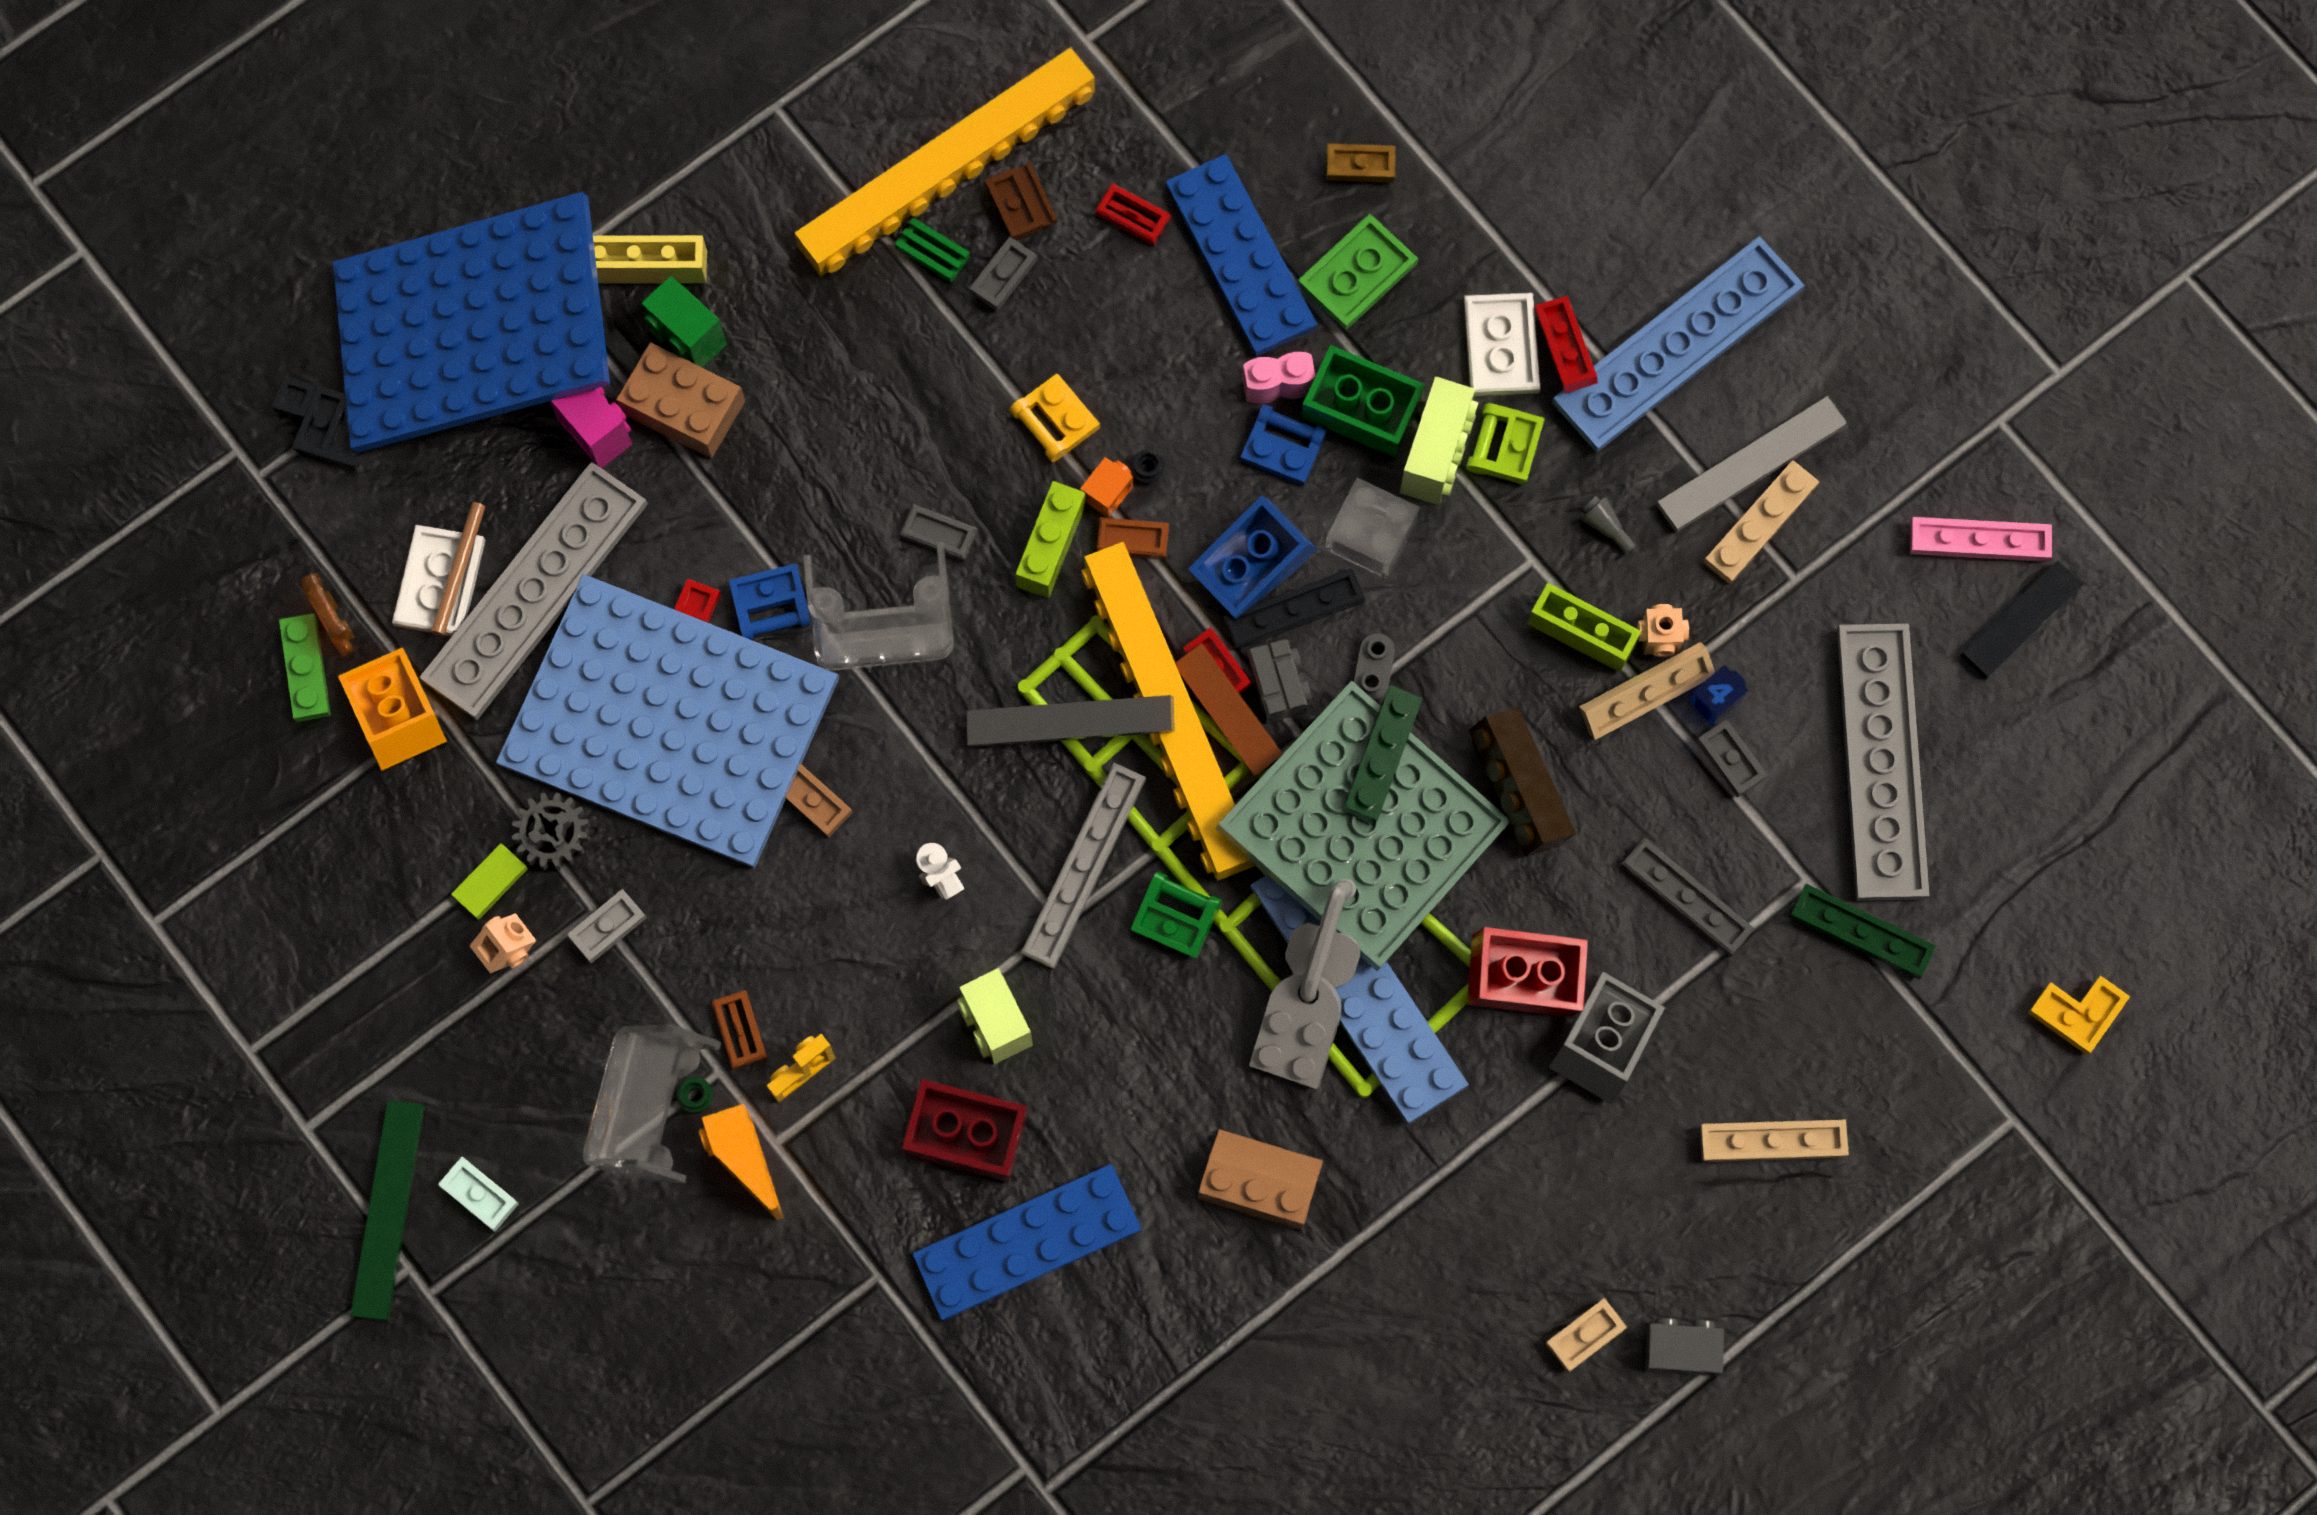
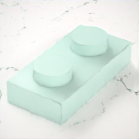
M463 1157L458 1160L438 1184L493 1231H496L519 1204Z

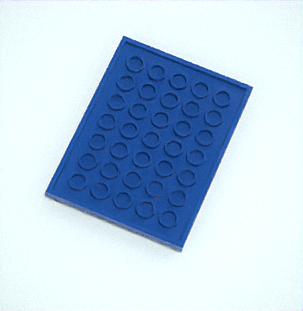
M583 192L333 262L350 448L356 453L610 385L589 199Z

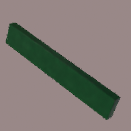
M387 1100L350 1315L355 1318L388 1322L390 1319L425 1112L423 1104Z

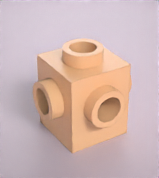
M1657 604L1652 606L1651 609H1647L1643 619L1638 620L1637 629L1641 631L1638 641H1643V655L1654 654L1657 657H1669L1679 654L1683 642L1689 639L1688 620L1682 619V608H1672V605Z
M515 913L502 919L497 916L489 920L470 944V947L487 970L493 973L507 966L516 968L524 963L529 957L527 952L536 940Z

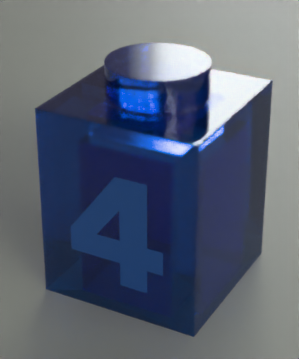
M1724 665L1693 691L1689 701L1713 726L1744 700L1748 689L1743 677L1737 671H1730Z

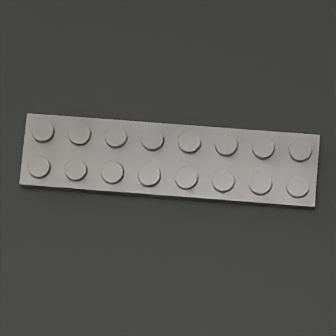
M591 462L419 677L420 680L477 721L569 605L582 575L592 576L648 505L647 500Z
M1909 623L1839 625L1837 628L1856 901L1927 899L1929 897Z

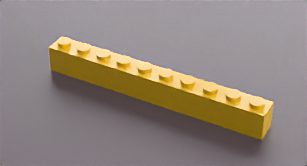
M1070 47L796 231L795 238L798 248L820 276L828 271L830 273L837 271L845 264L846 259L855 253L861 254L867 251L872 246L874 240L883 234L890 235L900 227L902 221L911 215L914 217L920 215L928 208L929 203L938 197L944 198L950 195L955 190L957 184L966 178L973 179L983 171L985 165L994 159L999 161L1006 157L1012 147L1021 141L1027 142L1034 138L1039 129L1046 124L1058 122L1066 114V111L1074 105L1086 103L1095 92V77Z
M1124 542L1084 556L1085 569L1081 570L1083 580L1087 589L1094 588L1098 600L1094 601L1096 611L1101 621L1104 619L1108 621L1111 631L1107 632L1111 647L1114 652L1120 650L1124 662L1120 663L1124 678L1127 683L1133 681L1138 692L1133 697L1164 695L1174 697L1175 732L1149 734V737L1154 746L1160 745L1164 754L1160 758V762L1166 777L1173 776L1177 785V788L1173 790L1179 808H1186L1191 820L1186 822L1193 841L1200 840L1204 852L1200 853V857L1206 872H1213L1216 880L1219 881L1256 866L1215 829L1219 822L1233 809L1235 803Z

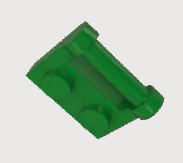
M1156 872L1131 930L1189 956L1198 958L1212 923L1221 908L1222 899L1213 895L1210 898L1168 880L1167 875ZM1164 893L1203 910L1200 920L1158 903L1160 894Z

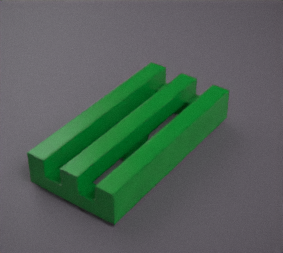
M915 218L910 221L908 229L905 228L902 232V237L894 243L895 249L952 283L970 258V252ZM915 232H918L919 234H921L922 236L926 237V238L929 239L930 241L934 242L935 244L939 245V246L942 247L943 249H945V250H947L948 252L952 253L953 255H955V256L958 257L959 259L957 260V259L953 258V257L950 256L949 254L945 253L944 251L940 250L939 248H937L936 246L932 245V244L929 243L928 241H926V240H924L923 238H921V237H919L918 235H916ZM910 240L953 268L951 270L946 269L907 243Z

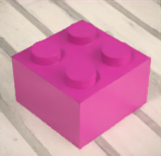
M602 387L549 401L559 423L600 468H603L632 445L628 435L631 428L625 421L627 419L626 415L615 402L609 404L604 397L605 391Z

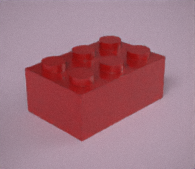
M1483 927L1472 934L1467 1005L1562 1017H1572L1584 1011L1588 940Z

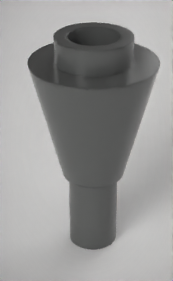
M1595 496L1581 509L1585 515L1580 520L1607 538H1611L1625 554L1636 546L1621 529L1622 526L1606 496L1601 501Z

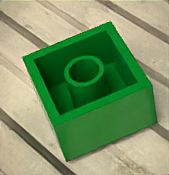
M672 276L668 277L641 303L645 313L643 319L650 328L648 330L649 335L661 346L666 343L674 350L672 353L703 368L727 345L720 320Z

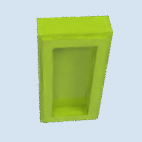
M500 843L451 895L479 920L528 868Z

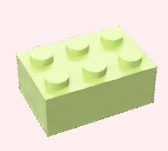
M1435 377L1404 469L1400 489L1401 494L1436 505H1440L1443 495H1450L1457 467L1460 465L1466 440L1471 432L1476 416L1478 402L1473 401L1474 388Z

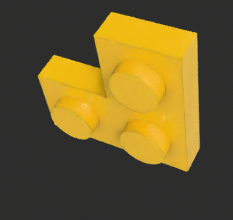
M2101 975L2096 979L2080 1003L2050 982L2028 1014L2084 1054L2089 1055L2130 996Z
M822 1034L816 1038L810 1036L803 1040L795 1048L797 1051L793 1055L795 1064L790 1068L784 1065L771 1075L770 1079L772 1082L767 1087L778 1102H781L836 1059L831 1045Z

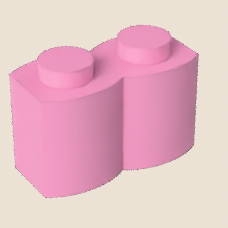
M1306 352L1288 353L1279 359L1259 357L1243 365V385L1246 402L1253 404L1269 403L1279 397L1287 399L1305 397L1315 379L1312 354Z

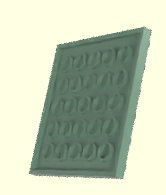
M1351 681L1219 822L1215 829L1320 922L1330 890L1341 879L1353 881L1356 893L1351 899L1345 900L1336 932L1352 937L1360 947V957L1374 970L1378 971L1510 821L1507 816L1411 732L1375 825L1342 812L1381 707Z

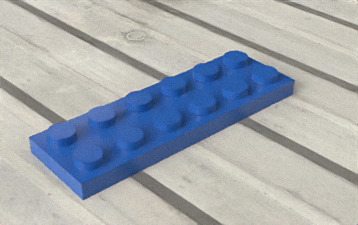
M1227 154L1166 181V189L1255 357L1317 329V323Z
M1110 1164L913 1253V1256L943 1322L1140 1233L1142 1229L1113 1165Z

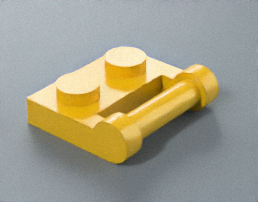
M1058 373L1026 397L1017 400L1009 408L1010 413L1015 419L1020 418L1046 449L1045 455L1051 462H1055L1100 429V423ZM1038 406L1064 439L1056 441L1031 410Z

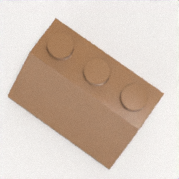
M1219 1129L1199 1189L1198 1199L1302 1231L1323 1161Z

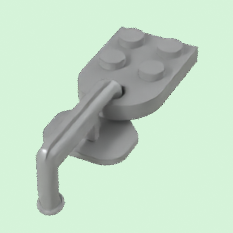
M1341 879L1330 890L1319 926L1312 923H1304L1292 932L1285 958L1293 974L1282 980L1271 993L1249 1066L1315 1089L1320 1086L1341 1017V1001L1335 988L1353 979L1360 959L1358 943L1352 937L1336 932L1345 900L1351 899L1356 893L1353 881Z

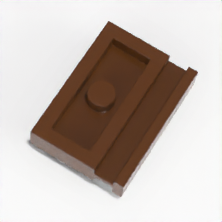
M1030 161L1018 169L1015 167L985 180L986 188L1009 236L1015 241L1040 232L1049 225L1054 226L1058 224L1057 217Z

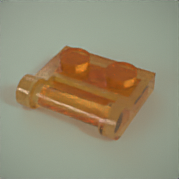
M317 573L307 575L299 584L325 627L332 643L341 656L344 657L355 651L349 641L355 636L346 620L342 619L340 621L335 612L339 607L329 590L323 591V582Z

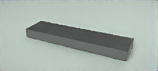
M1645 837L1621 864L1622 868L1730 957L1755 929Z

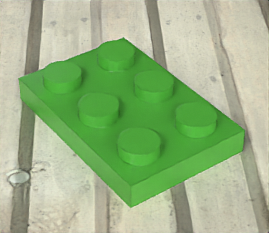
M1369 214L1298 280V286L1342 328L1347 330L1418 264V258Z

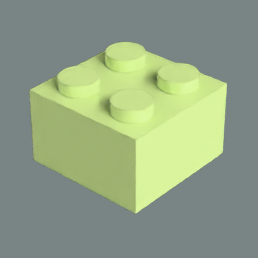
M999 968L960 986L962 998L957 1000L960 1006L959 1010L967 1026L975 1025L977 1030L973 1031L974 1040L983 1058L990 1055L993 1063L996 1064L1033 1046L1031 1031Z

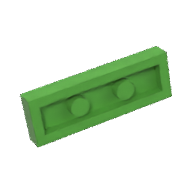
M312 613L280 619L279 623L293 719L296 722L331 716L317 617Z

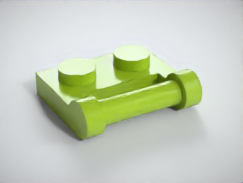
M1486 403L1481 414L1484 419L1474 454L1468 458L1466 469L1475 474H1487L1526 485L1545 418L1500 405ZM1497 421H1503L1507 423L1497 461L1488 460L1486 458Z

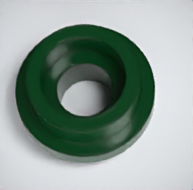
M691 1077L680 1084L677 1090V1100L685 1111L701 1113L711 1105L713 1090L705 1079ZM693 1090L702 1092V1097L697 1102L689 1100V1095Z

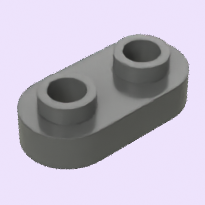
M1371 634L1362 641L1354 683L1376 703L1384 699L1389 687L1395 655V647L1392 640L1383 634ZM1373 646H1381L1384 652L1376 655L1371 651V648ZM1372 678L1377 681L1378 685L1374 688H1369L1366 686L1365 681Z

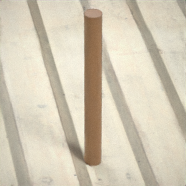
M472 502L431 629V633L438 636L445 635L485 510V506L477 502Z

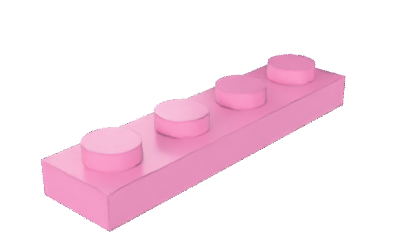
M1912 517L1910 521V554L2049 562L2052 558V525Z

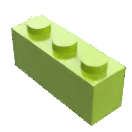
M1052 481L1015 574L1018 588L1050 598L1086 507L1085 492Z
M1548 582L1531 611L1528 625L1620 673L1641 633L1635 627Z

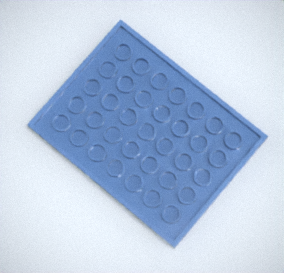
M583 574L496 763L500 767L755 869L786 800L788 790L790 791L793 779L798 773L800 763L802 764L838 683L839 675Z

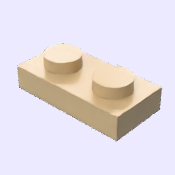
M1604 1298L1547 1341L1546 1345L1569 1373L1624 1331L1627 1326Z

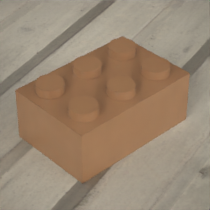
M651 342L617 398V403L626 417L711 459L745 402L740 386Z

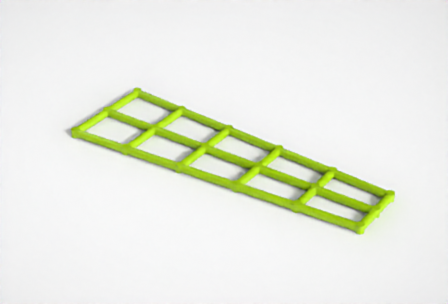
M1098 615L1093 616L1073 637L1060 648H1057L1027 678L1019 682V694L1031 706L1047 705L1035 688L1058 667L1062 666L1095 701L1112 700L1071 657L1095 634H1098L1110 644L1107 632L1111 631L1110 626L1104 620L1101 621ZM1191 700L1202 728L1240 761L1224 777L1230 791L1251 770L1213 718ZM1147 734L1116 736L1094 756L1089 754L1078 739L1061 741L1100 788L1107 777V774L1101 767L1132 739L1163 770L1160 758L1164 754L1158 745L1154 746ZM1269 769L1259 775L1258 778L1260 779ZM1173 776L1169 777L1175 783ZM1133 806L1127 820L1150 846L1153 853L1161 859L1182 886L1210 898L1208 893L1169 848L1188 829L1186 822L1191 820L1188 811L1159 836ZM1256 865L1263 875L1266 876L1267 874ZM1252 893L1228 916L1220 909L1213 922L1273 992L1281 980L1236 928L1261 905L1255 894ZM1429 913L1420 924L1470 968L1471 950ZM1468 984L1427 1021L1434 1033L1439 1031L1467 1004ZM1334 1043L1332 1044L1328 1059L1353 1087L1360 1098H1368L1380 1086V1083L1373 1073L1364 1080Z

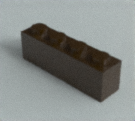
M1519 707L1487 715L1468 730L1472 737L1473 745L1478 750L1486 768L1487 776L1492 781L1500 799L1501 807L1510 821L1516 840L1520 844L1525 857L1558 848L1576 834Z

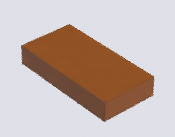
M1100 517L1097 551L1124 542L1130 557L1166 560L1169 523Z

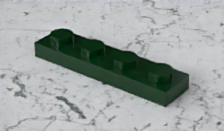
M1392 685L1388 687L1342 812L1373 825L1378 821L1423 698Z
M1807 883L1804 885L1789 918L1918 980L1922 978L1936 948V945Z

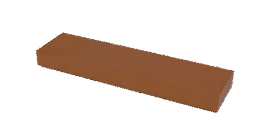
M1201 643L1175 663L1176 667L1254 776L1258 777L1273 766L1283 753Z

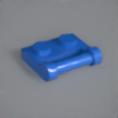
M1263 404L1240 457V462L1304 487L1328 429L1317 425L1315 428L1273 411V407ZM1270 424L1311 440L1309 447L1306 448L1265 432V429Z
M797 563L729 580L743 637L753 640L755 635L799 624L802 627L812 625ZM796 603L797 611L753 622L749 620L748 614Z

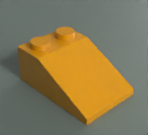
M403 647L338 676L381 770H385L447 742Z
M741 1104L703 1117L702 1120L705 1128L700 1129L699 1133L709 1157L715 1155L720 1164L776 1220L784 1218L751 1115L745 1105Z

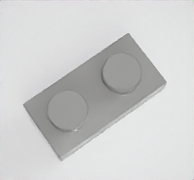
M622 889L567 935L592 964L642 923L646 916Z

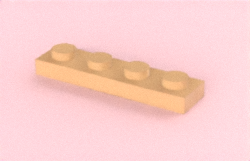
M1792 460L1705 558L1704 564L1731 584L1813 492L1820 481Z
M1700 642L1579 706L1589 735L1596 740L1715 677L1716 673L1708 649Z
M1846 1120L1700 1125L1702 1162L1847 1158L1849 1156Z

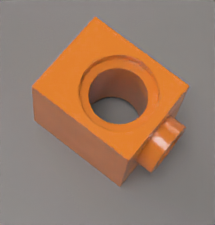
M1104 457L1080 488V491L1085 492L1086 504L1106 518H1110L1133 488L1131 470L1118 460H1115L1113 463Z

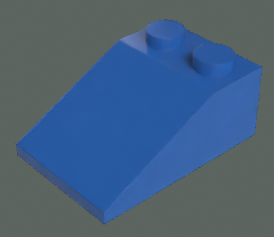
M1261 495L1188 569L1234 618H1238L1290 577L1317 548L1271 500Z

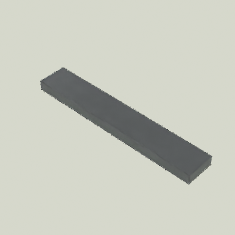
M1171 695L967 711V745L970 747L1175 732L1174 697Z

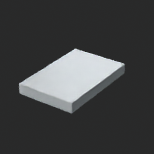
M1533 293L1464 296L1470 387L1475 389L1474 396L1539 393L1540 380Z
M420 525L415 526L392 621L394 626L431 632L461 539V532ZM476 535L445 635L453 636L468 616L485 544L484 536Z

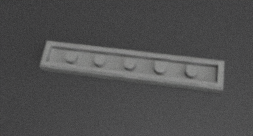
M1827 396L1657 502L1656 506L1677 533L1846 427L1847 422Z
M1113 763L1021 952L1022 955L1055 969L1146 781L1145 776Z

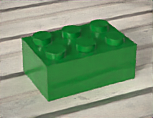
M1330 345L1303 402L1301 418L1396 458L1423 400L1426 385Z

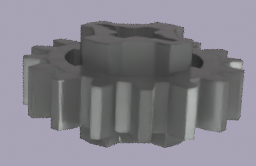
M541 793V802L536 804L530 798L528 799L530 806L528 811L521 808L518 809L517 812L522 817V820L513 821L512 826L517 831H520V833L514 834L512 840L516 844H521L517 851L520 856L528 854L527 862L531 866L539 860L542 870H547L549 863H553L557 870H561V861L566 859L572 865L575 863L572 857L575 852L581 855L585 853L580 843L589 842L590 837L587 833L582 832V830L590 828V823L587 819H581L585 812L582 807L574 809L575 801L571 797L563 803L560 793H556L553 800H549L545 793ZM557 810L561 812L558 814L546 813L545 811ZM535 819L534 829L528 833L529 827ZM544 822H547L549 827L552 826L555 829L556 836L559 839L558 842L546 832L547 828L543 824ZM574 830L573 837L569 844H567L568 834ZM546 848L556 850L557 852L544 853L541 851Z

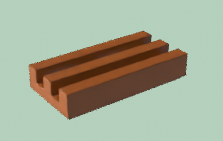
M744 990L713 1000L712 1004L732 1069L736 1070L744 1065H752L759 1060H767L768 1058L747 991ZM740 1000L742 1001L757 1052L753 1054L750 1052L735 1002ZM727 1004L744 1057L738 1059L721 1007Z

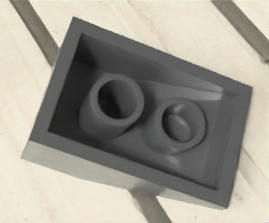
M1602 972L1584 1003V1011L1580 1012L1576 1017L1549 1068L1612 1104L1627 1083L1665 1007L1607 973Z

